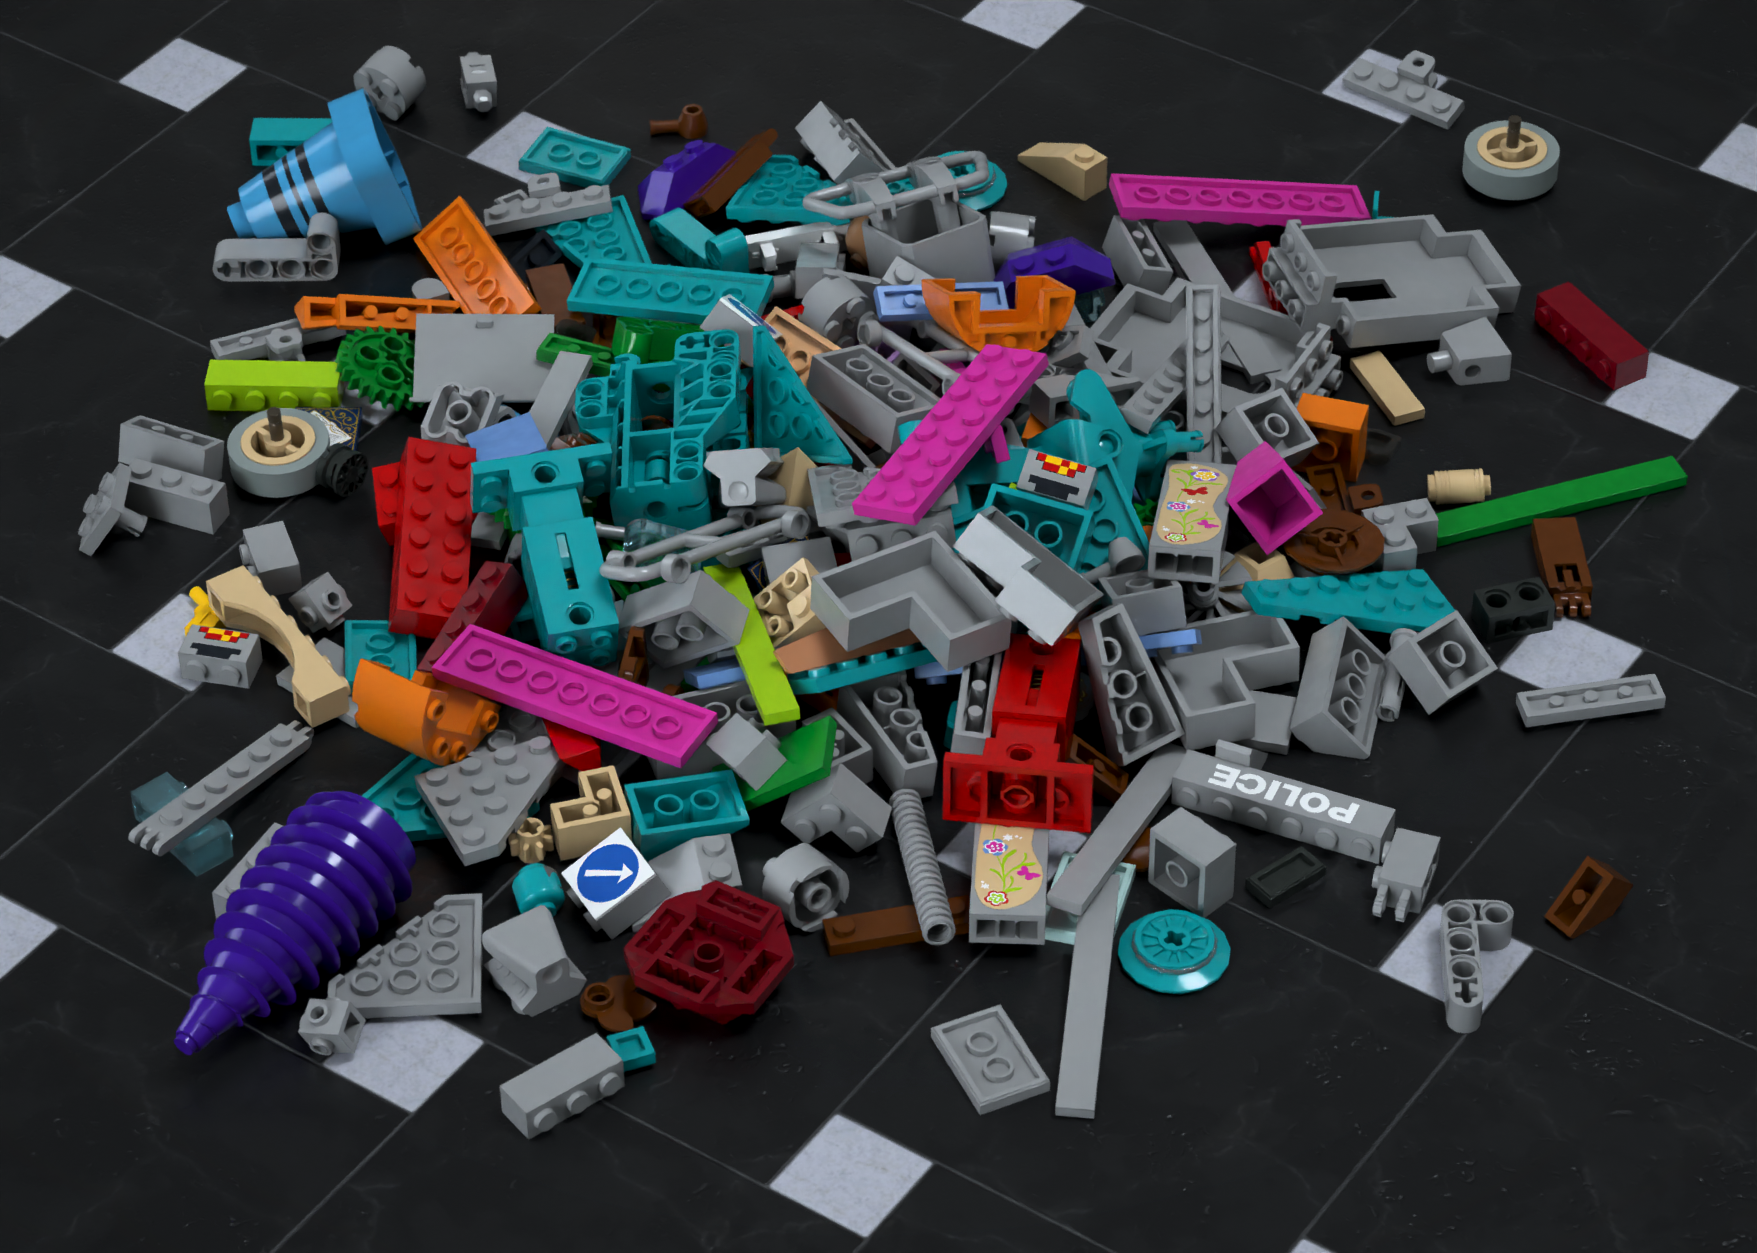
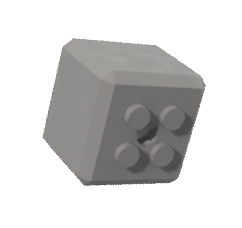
M927 199L896 208L897 219H895L899 241L872 227L871 218L865 219L861 225L870 277L882 279L896 256H899L936 279L954 278L955 283L994 282L995 273L986 216L957 202L961 226L939 234L933 203Z

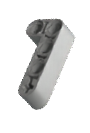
M328 213L313 215L309 221L307 238L222 240L216 246L212 271L218 279L228 282L331 280L338 273L341 252L337 220Z
M1451 900L1442 908L1439 941L1446 1021L1448 1026L1458 1033H1472L1480 1027L1484 998L1480 951L1502 950L1510 944L1514 911L1506 902L1499 900Z

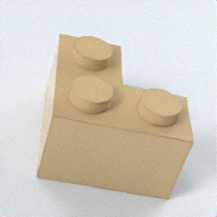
M614 765L578 772L580 798L550 804L552 836L560 861L584 856L620 827L632 841L631 814Z

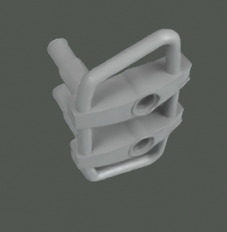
M968 151L945 157H926L891 170L861 174L846 179L845 183L806 195L803 198L802 205L806 210L840 220L868 216L871 218L872 227L899 241L895 219H897L896 207L928 199L933 203L938 232L940 234L961 226L957 202H959L958 191L984 183L989 178L987 156L981 151ZM975 164L976 172L954 179L949 171L950 168ZM909 178L911 185L915 189L894 195L891 194L886 184ZM849 195V199L854 205L838 206L827 203V201Z

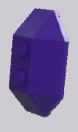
M695 140L687 143L685 149L680 153L665 158L663 160L664 164L653 170L638 185L643 219L652 220L675 208H685L683 204L736 152L717 143H705L702 140Z
M1072 236L1009 253L994 278V282L1003 281L1009 309H1015L1016 276L1048 275L1076 290L1075 295L1116 285L1111 259Z

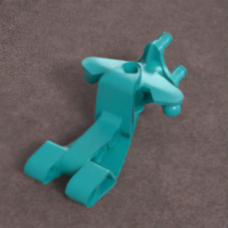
M1084 369L1075 375L1066 388L1069 403L1080 412L1079 420L1066 419L1028 439L1027 447L1007 444L1011 460L997 463L991 453L985 454L982 445L954 479L959 503L951 504L952 517L954 519L984 507L992 483L1009 487L1011 482L1017 484L1029 449L1084 465L1111 455L1131 502L1134 486L1141 501L1146 502V499H1150L1154 502L1159 499L1164 477L1160 478V475L1168 458L1181 452H1201L1204 447V439L1196 440V438H1202L1203 434L1199 430L1176 432V427L1172 420L1159 421L1148 434L1127 424L1099 374L1093 370ZM913 420L898 426L900 445L903 444L922 420Z

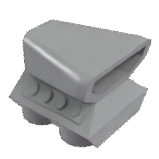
M448 381L443 385L437 386L421 425V439L469 447L465 435L514 418L516 414L512 408L501 406L505 394L493 393L486 386L470 389L464 388L459 382Z
M751 448L706 452V461L703 467L714 476L720 478L717 490V502L720 507L779 505L786 501L785 488L768 478L785 463L780 457V448Z
M545 905L533 908L486 930L482 934L484 948L494 957L485 963L484 966L492 975L494 986L509 995L513 1009L520 1014H528L533 1017L579 995L587 981L584 975L567 957L552 914Z

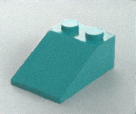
M732 769L624 785V797L631 814L632 842L647 862L693 838L727 833L732 834L748 826L750 822Z

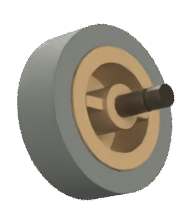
M1517 115L1510 116L1509 120L1484 124L1473 130L1466 138L1462 167L1464 178L1475 190L1490 197L1503 200H1524L1537 197L1551 189L1557 180L1560 155L1559 144L1549 132L1536 125L1521 122V117Z
M271 407L268 410L258 412L242 420L231 431L227 441L230 469L234 481L249 493L271 498L294 496L318 485L319 483L316 479L317 464L321 456L326 458L329 454L327 449L330 447L328 430L318 417L303 410Z

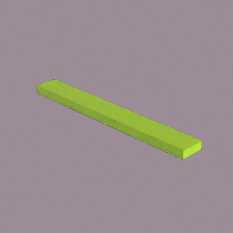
M723 564L703 567V572L710 575L714 581L750 609L740 642L732 647L764 725L768 726L800 719V708L784 670L773 653L775 649L740 567L727 568Z

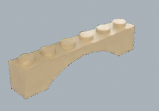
M242 565L206 581L209 607L226 627L259 634L261 638L273 644L286 656L294 669L292 677L294 707L311 728L350 711L348 696L351 695V689L346 678L342 675L338 676L326 655L321 656L310 636H304L301 633L295 619L291 615L287 616L282 611L277 598L274 595L270 596L264 590L258 576H252L245 566Z

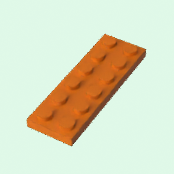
M461 196L456 198L413 238L454 300L460 301V309L464 314H537L542 309L469 204Z

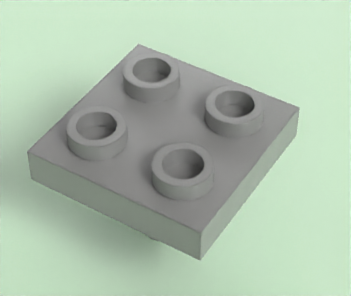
M119 463L112 474L107 472L100 482L98 493L96 495L91 494L86 500L83 507L86 517L78 531V535L82 536L79 551L92 556L114 525L133 533L137 537L140 535V532L142 533L147 523V516H142L124 507L132 468Z

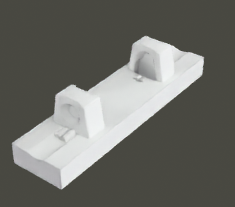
M854 218L850 223L840 226L831 225L830 222H817L745 236L748 243L749 269L763 267L765 272L777 270V264L798 259L801 243L840 244V252L847 251L845 238L848 227Z

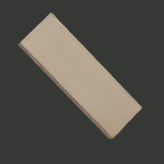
M1381 351L1350 358V369L1394 426L1424 418L1425 408Z

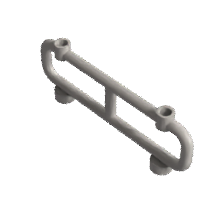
M878 314L868 317L865 321H861L857 328V337L860 345L866 344L868 347H878L882 341L943 380V395L961 375L944 364L965 361L971 363L980 353L944 331L935 320L879 322ZM896 325L914 327L917 329L920 338H932L950 350L924 352L885 327ZM1032 387L1029 388V390L1024 394V396L1019 401L1024 400L1031 395Z
M774 504L751 509L732 507L728 511L726 518L631 552L612 550L608 553L606 561L601 564L599 572L606 579L625 582L647 581L662 576L666 582L684 583L690 575L691 565L780 532L787 538L803 539L809 532L810 518L804 508ZM769 518H778L754 527L756 521ZM737 528L747 529L725 538L716 537ZM684 547L695 548L681 554L670 553ZM667 554L662 561L644 567H635L637 564Z

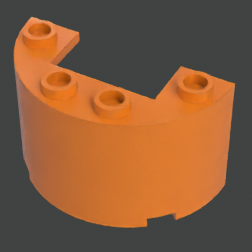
M1048 275L1016 276L1015 309L980 310L981 294L977 291L955 292L954 278L922 279L923 298L935 322L944 331L981 352L986 344L1021 350L1028 349L1034 352L1043 349L1049 344L1048 341L1058 330L1062 331L1073 309L1076 290Z
M360 659L353 683L352 702L358 704V712L354 714L355 720L359 727L367 733L436 765L447 766L463 761L479 745L485 735L491 733L498 724V713L502 705L492 700L437 680L432 676V673L415 670L412 679L409 680L390 671L391 667L380 662Z

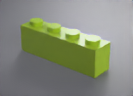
M210 360L204 387L208 411H265L271 407L295 409V407H341L345 384L344 381L340 380L342 373L336 371L338 364L336 362Z

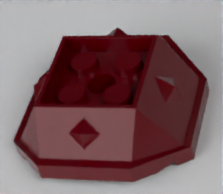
M717 880L701 886V890L686 892L665 900L624 947V959L635 986L671 1002L676 1009H688L723 1025L742 1014H755L794 966V955L784 925L781 907Z

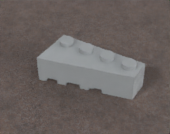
M822 101L795 127L802 137L800 143L809 152L815 154L814 159L829 173V177L837 185L845 183L846 179L861 174L887 171L842 118Z
M1123 603L1108 606L1078 621L1107 758L1118 766H1125L1184 735L1185 732Z
M903 670L839 687L836 711L873 748V767L892 793L908 788L918 792L921 798L932 796L938 761L928 733L923 730L921 713L919 710H916L912 688L906 682V671Z

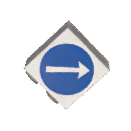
M730 294L718 301L700 326L704 331L730 329L738 333L741 359L751 367H753V326H766L776 343L783 335ZM730 343L723 344L725 347L731 345Z
M621 827L561 873L571 886L566 891L579 909L584 905L588 909L583 914L588 923L596 932L603 929L611 939H614L671 895L670 891Z

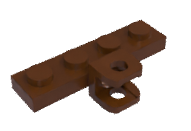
M1339 462L1306 467L1308 484L1315 489L1326 508L1346 510L1361 516V510L1384 506L1380 486L1377 484L1348 487L1347 492ZM1366 495L1373 496L1370 500H1365L1362 497Z

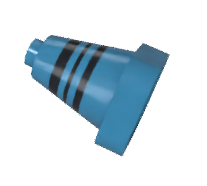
M364 88L328 102L332 119L329 125L238 188L241 201L227 206V210L239 239H251L257 237V239L307 238L309 221L317 213L332 215L337 220L339 234L377 228L386 245L422 231L413 194L402 163Z

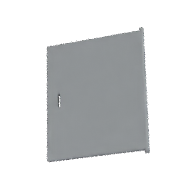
M416 313L413 397H409V402H431L437 386L443 385L448 381H456L464 388L474 389L479 386H486L493 393L505 394L502 403H534L553 366L551 363L536 360V350L549 333H554V314Z

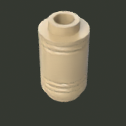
M1482 468L1434 471V474L1427 475L1428 501L1435 502L1436 505L1484 502L1485 496L1491 495L1490 475H1483Z

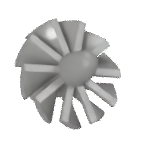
M1225 551L1221 571L1235 558L1233 554ZM1237 561L1220 577L1219 584L1178 580L1183 590L1186 623L1202 621L1205 615V620L1217 618L1214 613L1215 609L1220 617L1238 613L1221 604L1219 600H1225L1246 612L1252 611L1253 608L1241 593L1242 589L1227 592L1219 591L1223 587L1244 585L1245 582L1252 581L1245 567Z

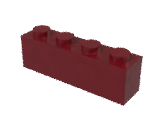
M1568 281L1537 294L1536 310L1534 312L1535 321L1613 390L1646 377L1649 351Z
M485 561L437 638L426 652V655L417 667L418 671L432 673L431 667L469 624L504 636L528 598L525 581L513 564Z

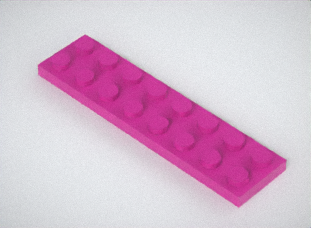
M1112 173L1109 181V187L1120 217L1133 221L1157 219L1161 222L1181 220L1197 224L1202 222H1219L1224 225L1246 223L1254 226H1264L1267 224L1286 227L1287 220L1300 219L1302 222L1301 226L1371 220L1357 185Z
M986 344L853 501L854 515L916 526L1048 367L1047 353Z
M472 624L467 626L431 667L432 676L437 680L678 768H682L718 724L717 712Z

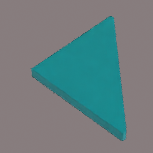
M753 326L754 448H780L781 457L799 447L813 462L853 464L852 457L766 326Z

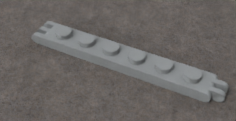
M296 720L287 726L282 723L278 724L133 828L128 836V840L134 844L141 842L140 846L146 850L152 849L154 854L160 857L307 751L312 743L314 729L308 726L302 729L303 724Z

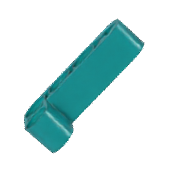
M680 207L650 221V232L654 240L684 266L749 273L748 243L744 234L738 228H732L716 236Z

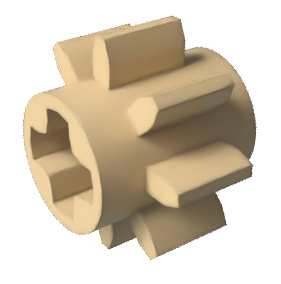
M526 818L518 831L508 836L511 856L518 855L524 863L542 861L546 851L554 850L550 824L544 826L537 818Z

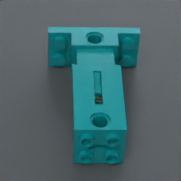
M610 442L471 463L470 504L472 512L493 513L499 509L507 508L512 530H521L522 532L521 568L541 649L586 666H604L609 662L617 661L619 621L609 581L599 572V568L604 561L593 517L584 518L582 512L583 496L596 497L602 493L610 492L613 454Z

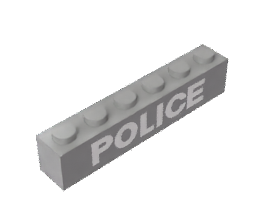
M1187 750L1172 777L1171 804L1372 863H1380L1385 842L1391 841L1394 836L1396 809L1193 750Z

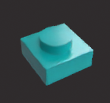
M643 1026L606 1036L607 1044L623 1059L624 1072L656 1063L654 1048Z

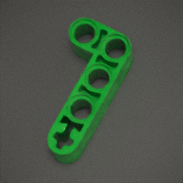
M617 317L611 352L615 357L626 353L635 354L640 358L641 364H648L649 359L673 361L676 340L684 334L704 332V330L700 328L701 325L633 317Z

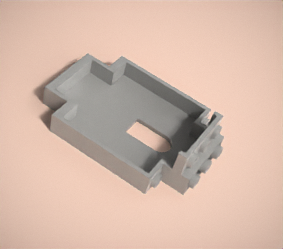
M1434 214L1302 226L1300 219L1287 220L1285 233L1282 234L1280 239L1281 247L1269 248L1267 261L1264 262L1262 268L1264 279L1268 281L1277 299L1281 301L1290 319L1294 321L1300 332L1316 331L1317 324L1322 323L1331 326V329H1337L1338 334L1343 337L1349 348L1440 340V336L1444 331L1482 317H1487L1491 325L1495 327L1499 313L1515 311L1521 284L1482 230L1446 233ZM1383 284L1392 298L1349 302L1347 297L1335 298L1333 292L1336 288Z
M1177 277L1163 295L1129 283L1126 284L1090 328L1094 332L1093 340L1113 376L1138 378L1141 381V387L1186 339V285L1196 283ZM1221 292V316L1255 327L1281 367L1279 372L1264 375V380L1270 385V389L1264 393L1251 394L1221 383L1222 420L1235 406L1283 388L1297 409L1302 393L1329 397L1333 390H1337L1340 387L1343 379V372L1340 371L1341 356L1332 354L1333 342L1330 341L1331 326L1318 323L1316 331L1300 332L1289 315ZM1171 336H1173V337H1174L1175 339H1177L1179 342H1178V343H1175L1174 340H1173V338H1172ZM1228 343L1221 353V365L1244 373L1242 363Z

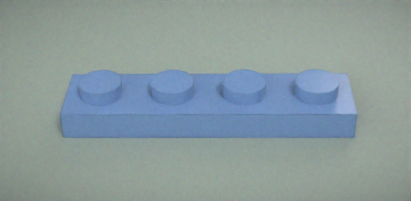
M1003 281L955 283V292L977 291L981 294L980 310L1009 309ZM922 284L876 286L873 295L879 322L934 320L926 307L922 293Z

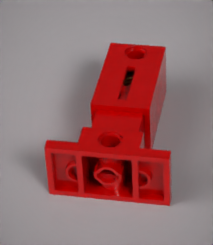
M1010 633L1009 649L1005 651L992 709V738L986 737L983 755L945 752L943 760V820L1091 833L1094 765L1065 763L1069 737L1073 734L1080 699L1081 639L1062 638L1056 644L1050 646L1048 643L1045 645L1038 643L1030 635Z

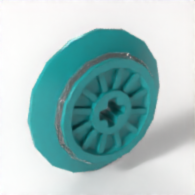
M967 151L947 152L937 157H945ZM988 161L989 178L984 183L958 191L959 202L976 211L992 207L1003 198L1008 187L1005 173L996 164ZM975 164L949 169L954 179L976 172Z
M1169 909L1147 914L1131 923L1120 937L1118 958L1124 972L1139 985L1156 992L1183 994L1202 990L1218 981L1229 966L1231 948L1224 932L1210 920L1188 911Z

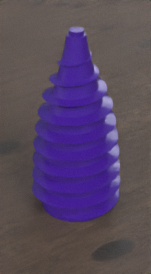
M324 791L315 793L309 797L304 806H300L290 813L286 826L276 830L271 838L270 846L265 847L258 853L255 859V867L248 869L242 875L240 889L230 894L226 903V913L221 914L214 923V939L210 940L204 948L206 967L202 968L197 975L199 990L197 995L191 998L190 1008L175 1033L174 1044L181 1052L186 1055L200 1052L214 1039L218 1040V1036L233 1026L242 1027L243 1019L251 1014L258 1017H268L270 1015V1006L268 1004L270 1001L285 1006L294 1004L297 998L294 988L304 991L316 989L319 985L318 973H336L340 968V957L354 956L360 947L359 939H370L375 936L378 931V921L390 919L395 914V903L404 902L411 897L413 888L409 873L416 863L415 851L404 830L387 812L370 800L355 793Z

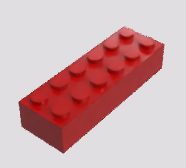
M408 437L399 467L388 632L405 635L414 634L418 637L436 639L468 589L473 514L470 504L471 463L476 462V448Z

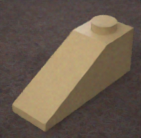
M1040 142L1018 155L1017 161L1083 201L1107 188V157L1086 144Z

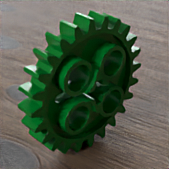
M366 326L365 332L355 329L354 335L347 334L345 341H341L335 362L338 363L336 371L342 373L341 381L349 382L348 390H359L358 398L370 397L369 403L371 405L376 401H380L383 409H386L388 404H393L396 411L400 410L401 405H404L411 411L414 404L422 408L425 403L409 402V397H413L415 340H409L407 332L399 336L395 328H392L390 333H387L382 326H379L377 332H374L371 327Z

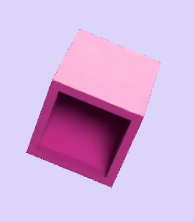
M1266 441L1237 462L1226 501L1266 555L1270 554L1323 514L1286 461Z

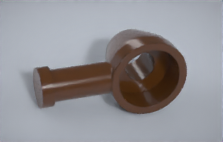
M697 104L684 106L679 119L649 120L650 135L678 132L684 138L698 139L708 133L707 118L702 107Z

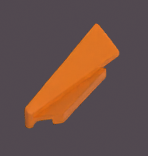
M338 294L336 298L303 296L294 306V311L302 329L305 330L336 327L342 330L359 329L365 331L366 326H369L374 331H377L379 326H382L385 332H390L392 328H395L397 333L407 332L416 334V313L453 314L460 307V301Z

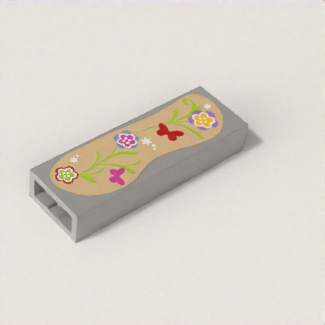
M1168 459L1149 544L1147 578L1219 584L1232 508L1226 501L1237 465Z
M975 823L969 909V942L1045 945L1049 829Z

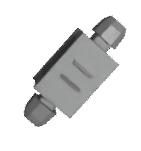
M469 52L466 56L460 57L462 67L460 84L466 109L476 108L480 112H486L492 107H497V80L491 55Z

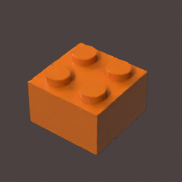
M1302 393L1297 410L1319 444L1300 464L1291 467V469L1306 473V467L1339 462L1344 480L1356 482L1365 459L1369 405Z

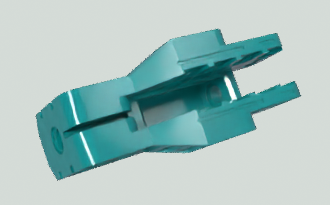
M730 329L695 332L680 336L675 342V357L672 359L673 361L641 364L640 358L637 355L621 354L614 358L615 364H610V376L585 379L577 385L575 413L579 432L591 436L597 441L596 444L610 442L613 454L610 507L614 526L626 527L633 520L648 519L658 526L660 532L659 539L673 537V532L679 531V534L713 522V489L719 486L720 478L714 476L703 467L706 461V452L750 449L748 394L746 393L747 380L745 375L740 373L741 347L738 333ZM728 343L731 344V345L726 346V347H718V346L723 345V344H728ZM662 383L668 385L670 390L658 393L652 387ZM650 415L661 416L668 420L674 419L673 428L642 431L641 419ZM657 457H661V458L666 459L667 461H665V460H663V459H655V460H652V459H653V458H657Z

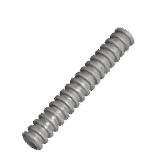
M908 788L900 789L891 795L889 805L892 807L891 816L900 845L907 879L909 880L922 937L931 945H943L954 937L956 930L923 810V804L921 803L920 795L915 790Z

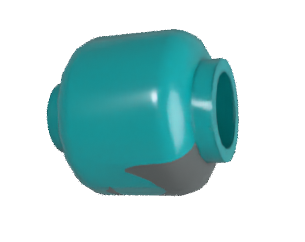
M541 863L526 865L513 880L512 889L521 914L540 905H545L550 910L552 917H554L556 912L564 905L565 894L557 871Z

